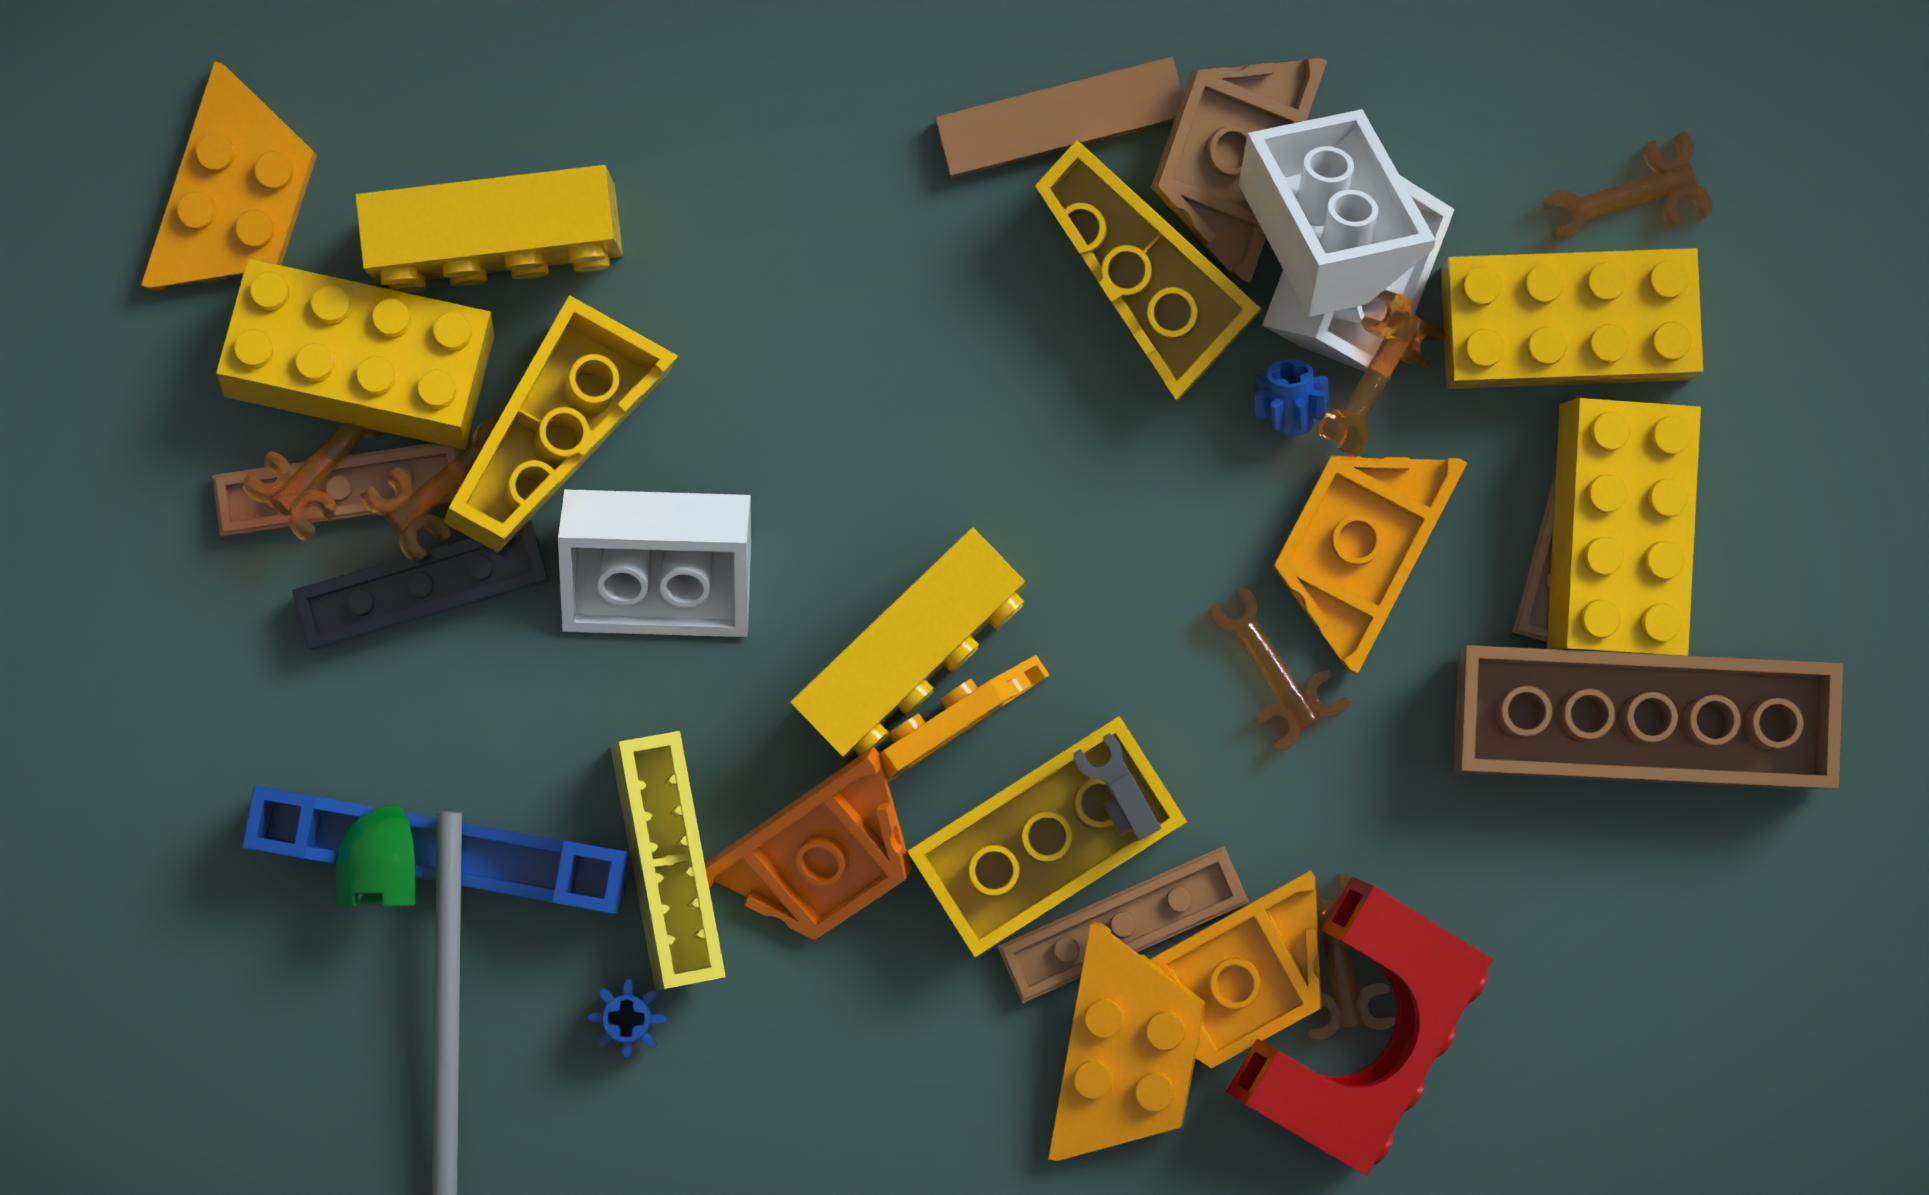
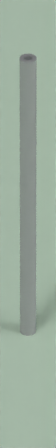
M456 811L437 812L432 1195H457L462 812Z

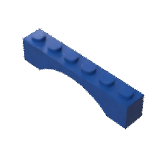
M254 785L243 848L336 864L340 842L353 822L370 810L378 807ZM405 812L414 843L415 878L436 881L437 818ZM462 822L461 886L620 914L631 852Z

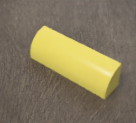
M680 731L617 742L610 749L629 852H631V863L654 987L656 990L725 978Z

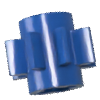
M1283 359L1273 363L1268 368L1267 376L1257 375L1255 377L1256 392L1253 393L1254 417L1256 419L1269 417V425L1274 432L1284 436L1302 435L1314 427L1315 419L1325 420L1327 418L1326 403L1329 402L1327 376L1313 378V369L1307 362L1299 359Z
M626 979L623 988L624 995L616 997L606 988H602L599 991L601 998L607 1003L604 1012H595L588 1015V1020L603 1022L606 1033L600 1037L597 1043L600 1047L615 1039L622 1042L623 1056L630 1057L633 1051V1041L641 1039L645 1045L651 1048L657 1045L655 1037L649 1030L653 1023L660 1024L668 1021V1016L653 1013L650 1004L659 994L656 989L641 997L634 994L635 984L633 979ZM625 1000L633 1001L634 1011L644 1013L645 1017L644 1024L633 1027L632 1036L624 1035L623 1025L613 1023L612 1020L613 1012L622 1010Z

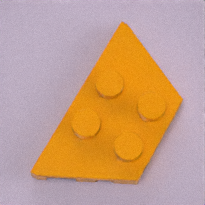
M214 61L141 286L145 289L159 291L174 285L199 281L201 283L227 280L231 276L244 274L248 258L282 265L317 154L222 63Z
M1331 456L1273 565L1274 570L1345 668L1355 675L1359 673L1467 465V462L1460 458L1434 460L1410 459V457L1362 458L1361 456Z
M1037 655L994 677L980 687L976 686L972 678L940 699L945 710L926 723L920 713L889 732L888 735L893 744L880 753L887 781L890 782L1050 676Z
M1312 870L1307 871L1150 958L1152 962L1162 968L1163 973L1177 984H1183L1205 1001L1195 1058L1211 1069L1252 1047L1257 1038L1263 1041L1321 1009L1316 877Z
M1092 922L1089 928L1049 1160H1064L1178 1129L1184 1124L1205 1001L1183 984H1177L1163 973L1162 968L1145 955H1139L1110 933L1112 930L1103 923Z

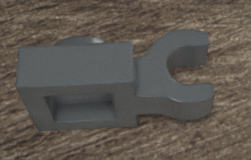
M1109 733L1102 737L1110 753L1107 764L1101 767L1092 766L1086 760L1085 754L1081 749L1074 752V762L1079 772L1085 777L1101 780L1107 785L1106 787L1112 798L1103 802V806L1120 836L1131 831L1136 841H1139L1161 829V826L1133 775L1126 767L1122 757V748L1118 740Z

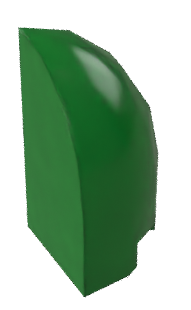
M397 804L370 810L353 822L340 842L335 867L336 905L415 906L414 843L406 814L403 808Z

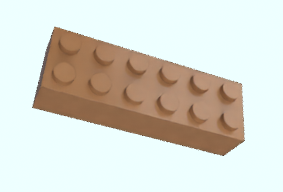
M1466 645L1458 649L1453 773L1819 791L1839 789L1843 663Z

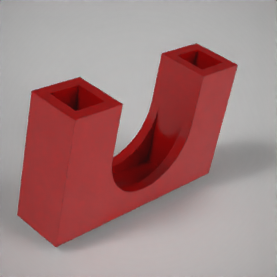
M1351 877L1321 931L1372 961L1384 972L1390 981L1396 997L1397 1016L1394 1031L1387 1046L1366 1067L1350 1074L1334 1076L1314 1072L1257 1038L1226 1093L1367 1176L1372 1166L1380 1163L1389 1152L1393 1141L1392 1132L1403 1113L1410 1110L1421 1097L1424 1089L1423 1079L1436 1057L1443 1055L1452 1044L1456 1033L1455 1024L1466 1005L1473 1002L1483 991L1487 981L1486 971L1493 959L1377 887Z

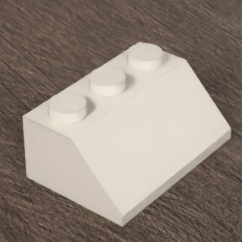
M1363 109L1247 133L1239 187L1308 317L1367 305L1434 249L1436 239Z
M1400 176L1436 239L1434 249L1367 305L1308 317L1283 270L1262 326L1299 347L1374 376L1390 380L1455 210Z
M564 489L558 533L562 632L748 637L751 495Z

